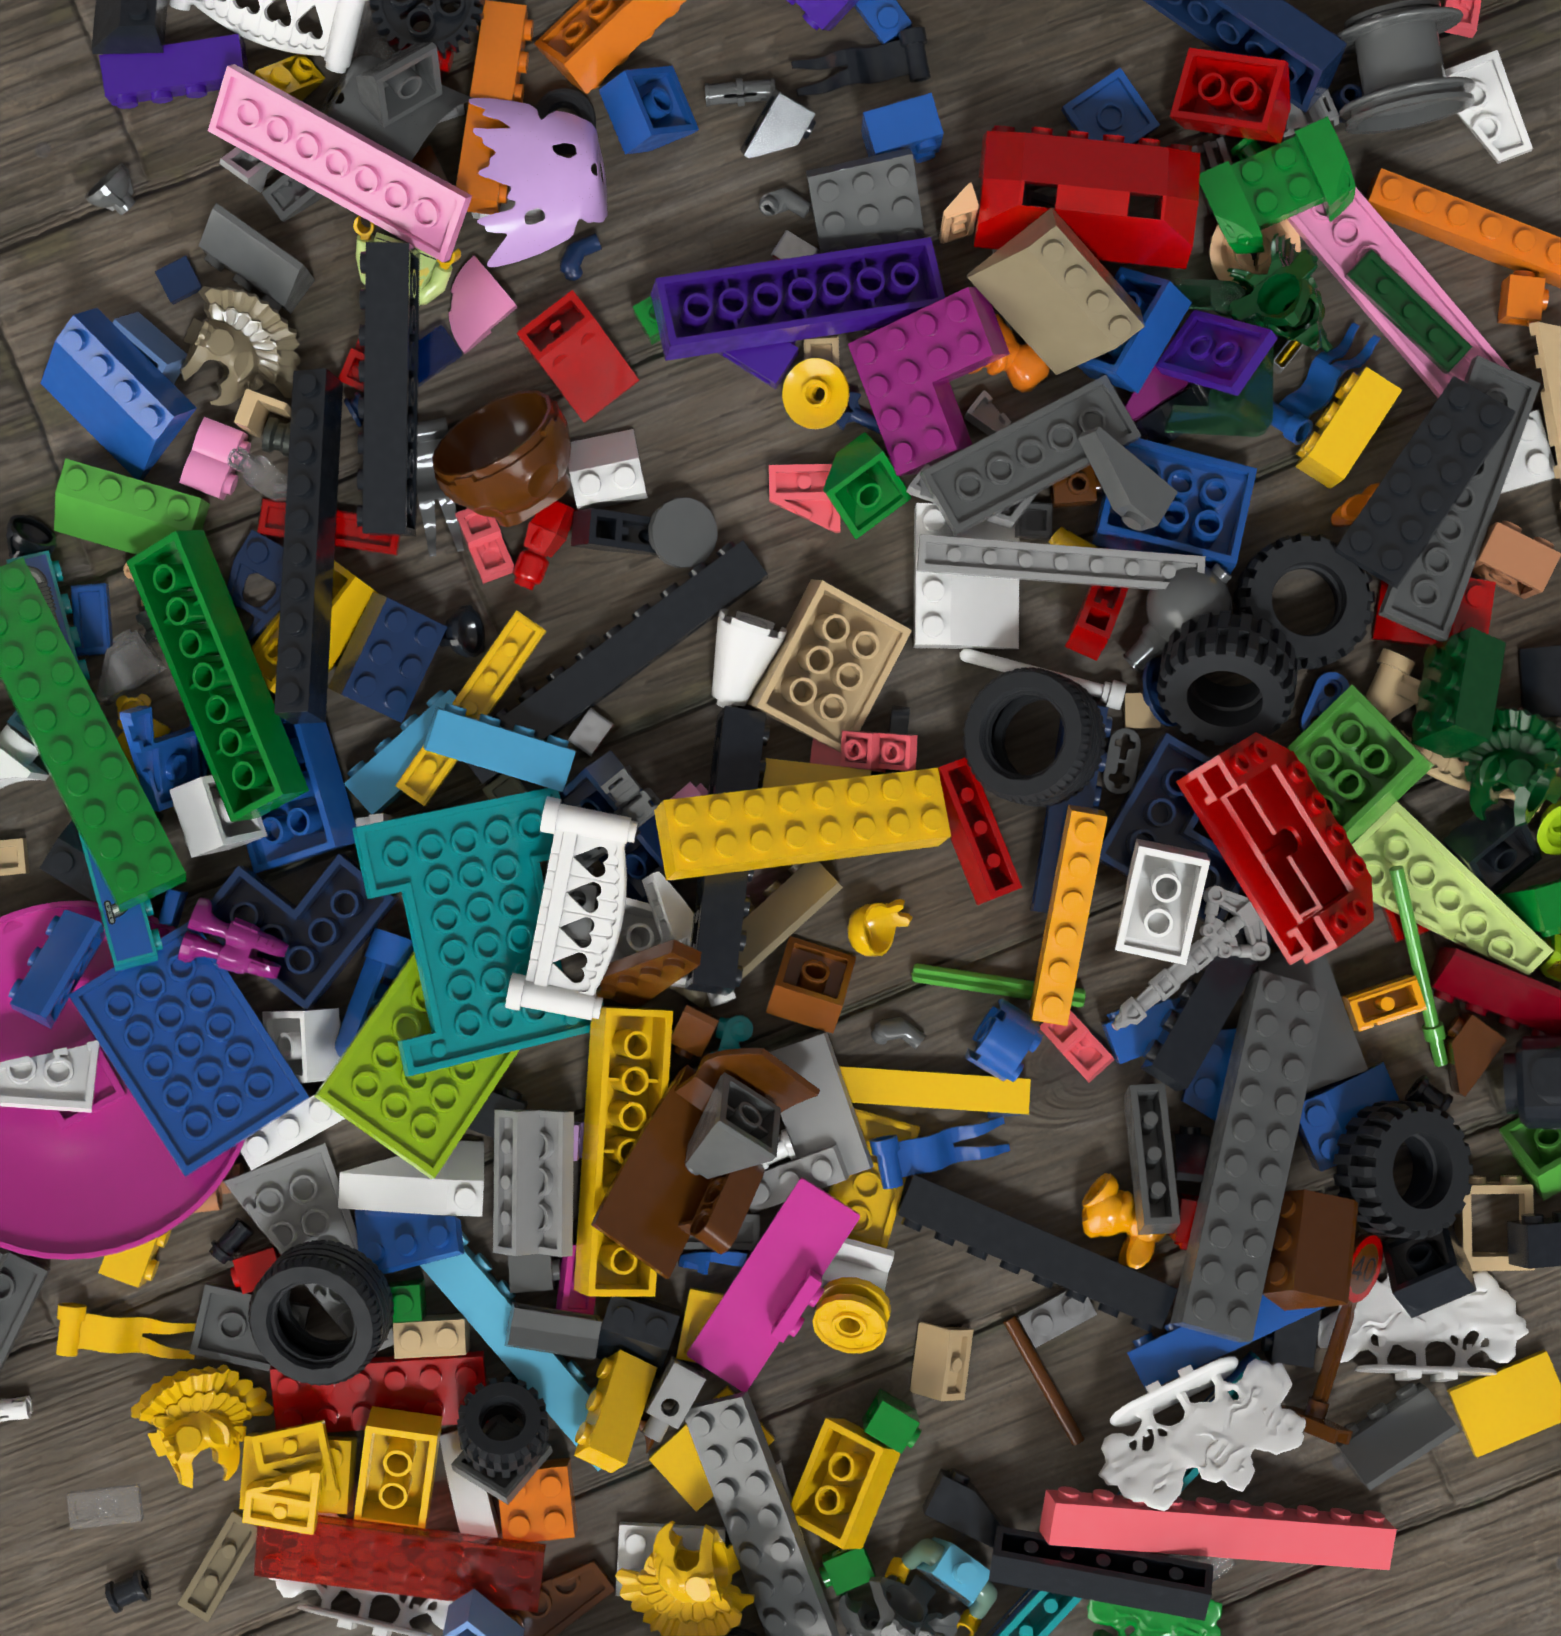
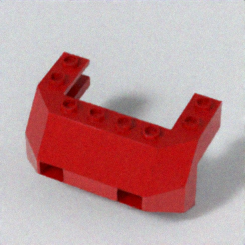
M994 125L992 131H986L983 135L978 177L981 178L974 247L999 250L1050 209L1022 205L1024 185L1057 188L1056 203L1053 209L1098 260L1186 269L1193 248L1199 203L1200 153L1191 152L1192 146L1171 144V146L1160 147L1161 140L1139 138L1138 144L1124 143L1125 136L1103 134V141L1088 139V132L1067 131V137L1054 136L1053 129L1044 127H1032L1031 133L1015 132V127ZM1130 196L1155 198L1153 219L1128 216Z
M1256 732L1176 781L1289 965L1301 959L1307 964L1341 946L1374 921L1372 876L1367 870L1364 860L1357 854L1347 838L1346 831L1337 822L1327 806L1326 799L1319 793L1310 779L1306 767L1299 761L1293 751Z

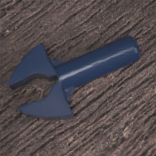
M849 392L848 406L852 413H843L835 424L844 431L847 423L856 422L881 435L875 416L862 410L858 404L861 394Z

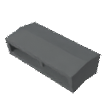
M512 1302L505 1346L592 1360L596 1358L602 1320L597 1315Z

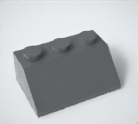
M216 203L212 208L199 243V247L207 254L204 260L220 272L224 267L235 274L232 280L248 292L255 288L264 295L261 300L268 301L273 309L279 312L283 308L291 314L315 281L313 276L301 262Z
M1420 1382L1416 1385L1409 1383L1396 1392L1397 1397L1387 1404L1382 1402L1372 1407L1367 1412L1368 1417L1358 1424L1352 1422L1345 1425V1428L1353 1431L1349 1445L1338 1441L1334 1444L1355 1476L1370 1491L1460 1431L1430 1390Z

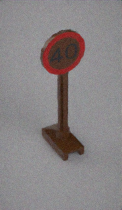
M1371 1233L1361 1234L1354 1242L1348 1305H1343L1338 1313L1312 1397H1309L1305 1410L1295 1406L1280 1405L1283 1409H1291L1300 1417L1305 1418L1304 1432L1332 1444H1336L1338 1441L1349 1445L1353 1431L1325 1418L1330 1405L1327 1402L1354 1320L1356 1305L1369 1294L1375 1285L1382 1265L1383 1246L1381 1240Z

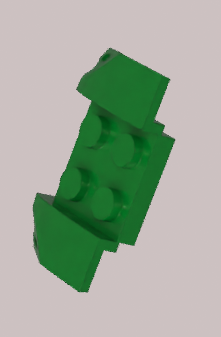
M1328 116L1296 130L1293 138L1281 142V144L1279 143L1230 165L1229 161H1226L1200 173L1199 184L1228 244L1236 254L1264 252L1261 230L1323 203L1329 222H1332L1353 202L1356 189L1347 155Z

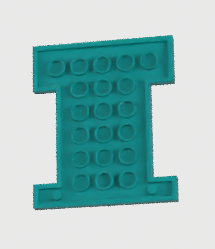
M544 788L352 828L367 899L402 892L431 1033L397 1041L405 1076L426 1073L590 1032L591 1020L521 1007L520 1011L505 1008L512 973L527 975L544 889L540 862L550 859L554 834L540 832L542 814L547 796L560 799L559 791ZM561 960L553 962L563 972Z

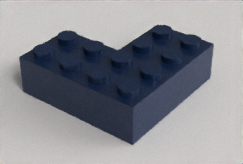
M1168 733L1161 735L1136 777L1132 788L1128 791L1104 833L1099 862L1128 878L1136 839L1207 853L1210 859L1203 893L1208 887L1220 886L1224 890L1239 894L1242 888L1214 842L1193 831L1199 818L1176 781L1208 762L1211 758ZM1202 895L1197 919L1205 923L1206 914L1204 912L1206 902ZM1219 907L1218 916H1215V918L1223 921L1228 911Z
M338 854L298 906L293 904L247 866H238L212 898L211 903L212 913L218 919L228 924L235 918L255 924L261 928V931L279 938L289 945L285 957L274 956L262 951H258L257 955L281 966L277 979H266L302 1008L309 1010L314 1008L370 937L374 928H377L400 897L394 893L367 899L360 866L345 854ZM210 934L222 945L226 943L225 939Z

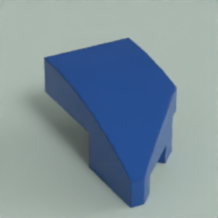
M712 1249L695 1250L680 1255L679 1267L698 1270V1273L705 1275L708 1274L710 1262L742 1267L746 1262L748 1250H727L723 1254H718Z

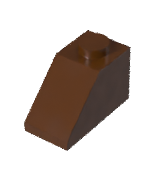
M688 1002L672 1034L671 1043L675 1045L673 1051L692 1060L694 1055L701 1058L720 1017Z
M1464 1013L1461 1017L1457 1015L1446 1028L1448 1036L1444 1040V1045L1448 1058L1447 1067L1451 1091L1466 1097L1507 1039L1473 1014Z

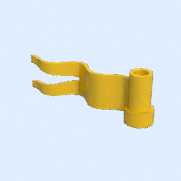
M58 1303L57 1319L60 1320L56 1355L74 1357L78 1356V1349H86L115 1354L145 1353L167 1359H195V1355L189 1354V1350L168 1347L142 1335L143 1333L178 1334L195 1331L196 1323H171L148 1317H108L86 1313L87 1305Z

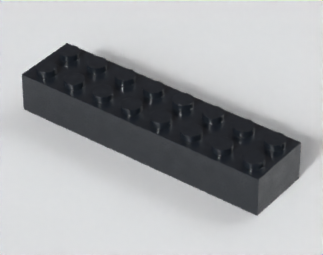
M366 242V252L361 251L360 271L362 274H366L365 288H360L359 293L360 309L365 310V324H360L359 343L360 346H365V358L359 361L358 367L359 381L364 382V397H359L358 415L359 418H364V433L358 434L357 442L358 453L363 454V469H358L357 487L358 490L363 491V505L357 506V525L362 526V533L373 536L416 537L420 252L410 243Z

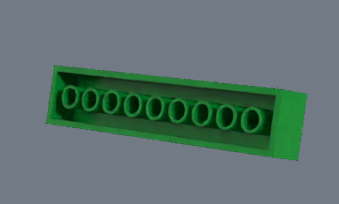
M19 558L1 566L0 679L121 913L186 882V872L24 558Z

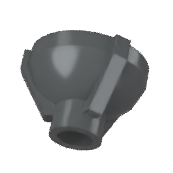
M123 163L119 164L87 192L85 199L94 206L107 208L112 211L116 210L120 215H123L136 202L131 196L133 189L129 170Z

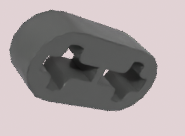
M1121 728L1113 732L1107 743V760L1105 770L1102 772V784L1109 793L1114 795L1128 792L1136 778L1141 740L1139 735L1129 728ZM1123 734L1128 735V741L1133 743L1134 746L1133 749L1126 750L1124 760L1119 759L1121 749L1119 746H1115V740L1122 739ZM1118 763L1123 764L1122 776L1127 777V783L1121 784L1119 789L1114 788V782L1109 780V775L1117 772Z

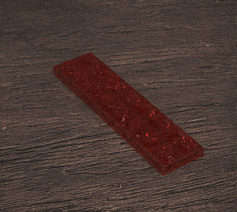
M318 1515L317 1527L313 1535L257 1525L254 1576L453 1602L472 1589H475L496 1607L538 1612L546 1544Z

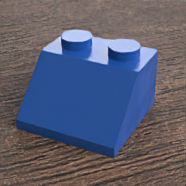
M673 66L624 70L599 89L625 154L649 152L699 130Z

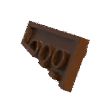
M672 939L610 962L596 990V994L598 997L612 999L627 1007H641L700 966L702 952Z
M592 1559L493 1602V1604L524 1628L523 1636H556L614 1592L616 1586L597 1560Z

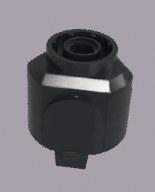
M1561 1035L1523 1036L1516 1043V1052L1504 1053L1503 1075L1507 1114H1519L1520 1122L1528 1129H1561Z

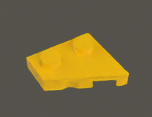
M318 1465L249 1483L245 1491L242 1523L313 1535L317 1527L324 1466Z

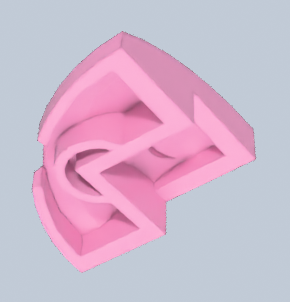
M475 256L462 267L451 289L452 300L451 311L448 313L453 336L462 352L466 354L492 333L491 329L517 309L514 301Z

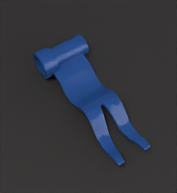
M1353 322L1336 348L1328 353L1325 351L1321 352L1314 358L1302 386L1297 391L1287 395L1279 404L1272 400L1266 402L1260 410V418L1283 432V436L1295 445L1302 444L1309 437L1313 428V422L1309 418L1330 402L1334 396L1339 379L1347 370L1359 368L1366 363L1381 338L1373 335L1356 357L1350 360L1336 361L1330 365L1333 360L1342 358L1350 349L1359 325Z
M998 1117L979 1124L950 1127L929 1136L898 1141L897 1135H885L871 1139L869 1141L872 1155L877 1157L883 1189L903 1186L902 1177L933 1172L953 1163L990 1158L1010 1151L1009 1144L987 1147L953 1145V1143L986 1134L996 1127L1005 1124L1004 1117Z

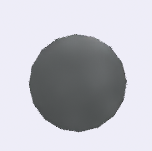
M689 497L674 498L662 504L652 514L648 526L649 543L652 549H655L657 555L660 556L658 557L660 560L675 568L694 567L706 561L714 551L718 538L717 523L711 511L702 502Z

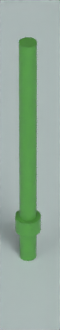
M1401 865L1393 866L1389 869L1411 967L1413 975L1418 980L1427 1009L1422 1011L1425 1023L1422 1026L1424 1039L1430 1044L1434 1065L1441 1067L1448 1064L1443 1041L1446 1038L1443 1022L1438 1019L1404 867Z

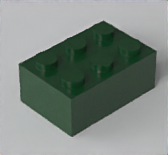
M1470 627L1448 637L1444 642H1437L1427 648L1423 658L1424 671L1422 682L1418 688L1419 700L1417 711L1412 721L1413 734L1411 743L1446 758L1491 739L1506 642Z

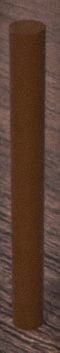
M1013 1315L1003 1321L1004 1326L1072 1446L1085 1440L1084 1436L1016 1316Z

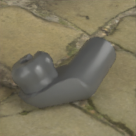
M902 1017L882 1019L875 1024L871 1032V1037L877 1044L884 1045L888 1040L901 1038L914 1049L926 1037V1035Z

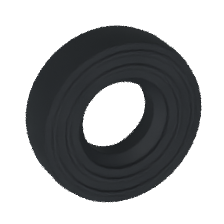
M567 88L550 91L539 100L535 107L541 120L554 111L568 108L573 110L578 117L591 122L596 128V115L593 106L578 91ZM561 143L552 146L553 151L557 153L568 154L576 152L575 145Z

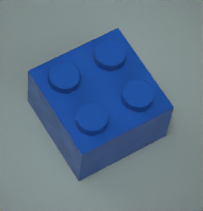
M932 93L863 112L861 133L868 157L910 148L915 162L922 163L935 158V153L940 152L944 133Z

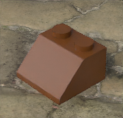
M789 936L766 1013L833 1034L844 1004L856 957Z

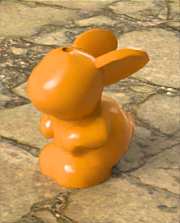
M1104 1173L1096 1179L1082 1200V1206L1084 1207L1082 1210L1083 1231L1090 1238L1099 1236L1109 1237L1119 1233H1126L1127 1237L1121 1247L1118 1262L1131 1269H1139L1150 1261L1154 1254L1155 1244L1163 1239L1166 1234L1138 1235L1134 1195L1129 1191H1118L1119 1184L1115 1176L1111 1173Z

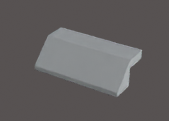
M529 1109L495 1110L493 1253L512 1256L531 1254L557 1257L572 1256L574 1112Z

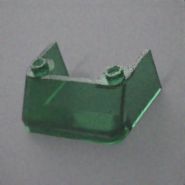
M1175 278L1173 283L1192 302L1189 309L1214 310L1217 314L1225 317H1232L1231 301L1251 294V292L1233 281ZM1252 319L1247 320V321L1244 322V323H1248V324H1252V325L1259 326V325L1256 324ZM1274 344L1238 396L1211 389L1208 396V407L1173 405L1165 424V432L1257 437L1264 434L1269 429L1273 420Z

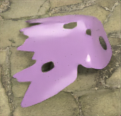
M493 98L469 99L470 104L485 109L483 116L500 120L510 127L496 129L473 128V133L483 139V144L496 152L490 158V165L480 170L478 174L510 186L511 190L507 199L516 202L515 206L510 210L491 214L477 220V223L485 226L487 232L507 234L506 238L487 262V266L498 267L516 263L559 245L574 234L579 219L587 223L604 222L607 217L606 175L597 130L591 122L561 111H554L541 120L537 109L529 104ZM561 143L573 144L577 154L571 158L557 155L553 151L552 146ZM593 163H596L597 176L591 171ZM600 163H601L602 173H603V182H602L601 171H600ZM539 208L545 213L544 220L532 225L525 223V214L528 211Z

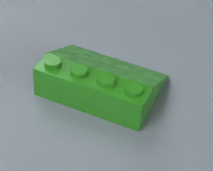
M1351 685L1287 747V749L1295 753L1299 761L1306 767L1310 779L1319 793L1326 799L1327 806L1337 822L1346 831L1347 838L1351 844L1434 766L1354 685Z

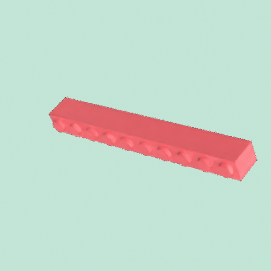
M1066 1486L1059 1487L1058 1490L1046 1489L1039 1532L1049 1545L1380 1570H1390L1397 1531L1385 1518L1384 1514L1371 1510L1364 1511V1514H1354L1342 1508H1331L1330 1512L1318 1511L1316 1508L1307 1505H1299L1297 1509H1290L1269 1502L1264 1503L1263 1506H1252L1241 1500H1231L1229 1504L1217 1503L1215 1500L1205 1497H1198L1196 1501L1183 1500L1177 1497L1168 1510L1161 1511L1148 1507L1144 1502H1133L1130 1499L1123 1498L1122 1495H1114V1493L1107 1490L1095 1489L1093 1493H1085Z

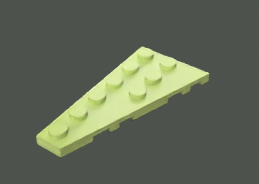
M1399 802L1394 803L1352 844L1357 854L1364 860L1366 868L1372 876L1374 903L1399 915L1389 869L1393 866L1401 865L1404 867L1417 924L1509 970L1527 977L1554 951Z

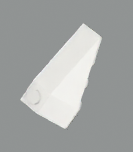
M460 1140L434 1179H430L399 1156L342 1171L339 1178L338 1208L482 1217L484 1141Z

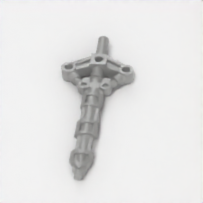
M1220 886L1206 888L1203 893V899L1206 902L1204 912L1206 918L1205 923L1199 929L1203 937L1190 946L1186 965L1173 963L1168 969L1164 968L1148 982L1149 986L1135 999L1131 996L1120 1006L1119 1014L1116 1015L1115 1021L1111 1024L1112 1027L1118 1031L1120 1028L1127 1027L1130 1024L1137 1025L1147 1017L1145 1013L1160 1000L1164 1002L1180 988L1181 983L1195 972L1198 973L1215 956L1220 958L1238 956L1239 958H1251L1255 961L1267 959L1270 954V948L1267 943L1266 926L1248 897L1224 890ZM1219 907L1233 915L1226 922L1215 918V916H1218ZM1243 928L1247 944L1238 945L1235 935Z

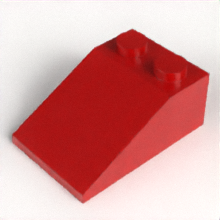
M1475 578L1469 579L1448 637L1470 627L1489 634L1496 582ZM1380 580L1372 639L1425 648L1439 642L1378 615L1389 585Z

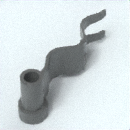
M446 417L418 422L417 496L429 557L437 556L436 499L440 503L457 552L464 551L460 526L455 516V513H457L455 502L448 498L440 489L435 479L432 462L435 449L449 432Z

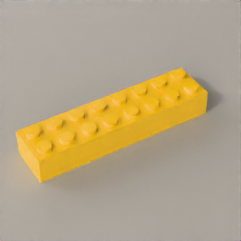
M938 768L663 800L654 810L666 881L936 847L951 837Z
M602 1006L599 1019L592 1018L574 1276V1290L586 1296L655 1297L657 1272L594 1228L591 1223L628 1152L668 1089L673 1011Z

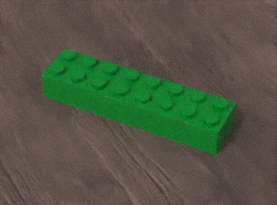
M204 530L174 531L127 560V565L230 821L237 822L259 818L309 791L281 719L274 713V702Z

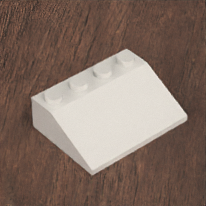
M916 503L914 508L913 648L1019 649V579L917 572L920 534L1020 542V538H1015V525L1010 529L985 520L954 536L936 503Z

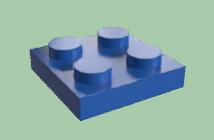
M1118 68L1062 106L1061 109L1074 130L1088 132V139L1103 141V134L1125 136L1124 143L1136 144L1139 142V138H1145L1160 126L1121 68Z

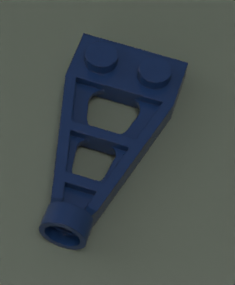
M251 530L235 557L227 583V589L235 609L241 608L254 616V622L246 631L250 644L280 613L284 547L254 530ZM253 573L260 574L276 585L275 595L261 607H253L247 604L243 598L246 580Z

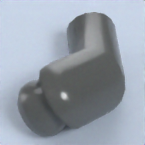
M787 188L768 192L761 197L759 202V209L766 216L790 210L803 219L812 206L811 202Z

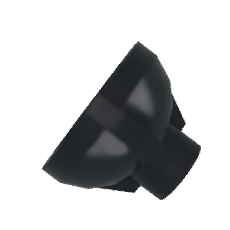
M14 515L7 524L6 538L11 559L47 550L51 554L58 545L55 543L56 536L46 524L35 519L34 516Z
M461 606L446 621L445 626H447V629L439 645L441 647L450 646L456 654L466 658L476 657L485 650L483 622L479 614L473 609V606Z

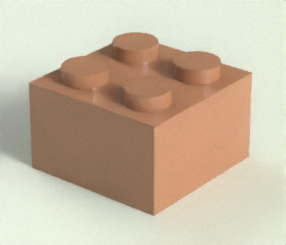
M1508 521L1496 522L1488 527L1472 574L1484 580L1494 581L1496 586L1522 599L1542 593L1561 557V553L1554 550V544L1541 537L1531 539L1521 534L1522 528Z

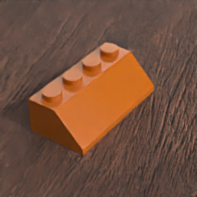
M579 0L534 45L572 85L588 94L591 90L599 87L604 78L616 66L623 64L636 47L651 38L655 29L667 18L675 15L686 0Z

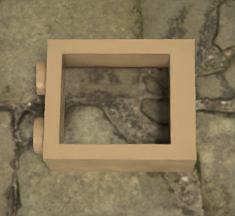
M1469 1175V1184H1472L1469 1195H1465L1463 1201L1466 1205L1460 1214L1455 1213L1454 1215L1456 1217L1454 1228L1472 1271L1535 1270V1268L1527 1269L1510 1265L1508 1252H1472L1471 1194H1519V1220H1522V1214L1534 1213L1533 1184L1522 1181V1176L1500 1175V1181L1486 1182V1176Z

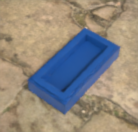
M109 584L71 586L73 623L77 627L81 647L75 648L77 656L114 654Z

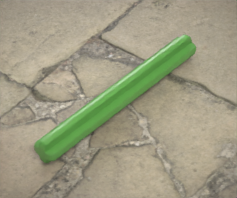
M919 963L914 964L912 970V981L916 983L1028 1000L1032 998L1035 981ZM1074 988L1071 1006L1083 1007L1086 998V991L1084 989Z

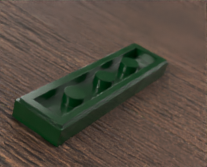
M1372 249L1367 251L1344 276L1444 374L1449 373L1472 348L1457 331Z

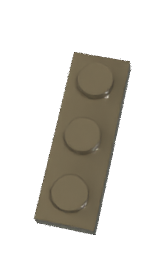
M236 1509L230 1514L178 1602L179 1606L206 1622H209L265 1528V1526L242 1523L243 1513Z

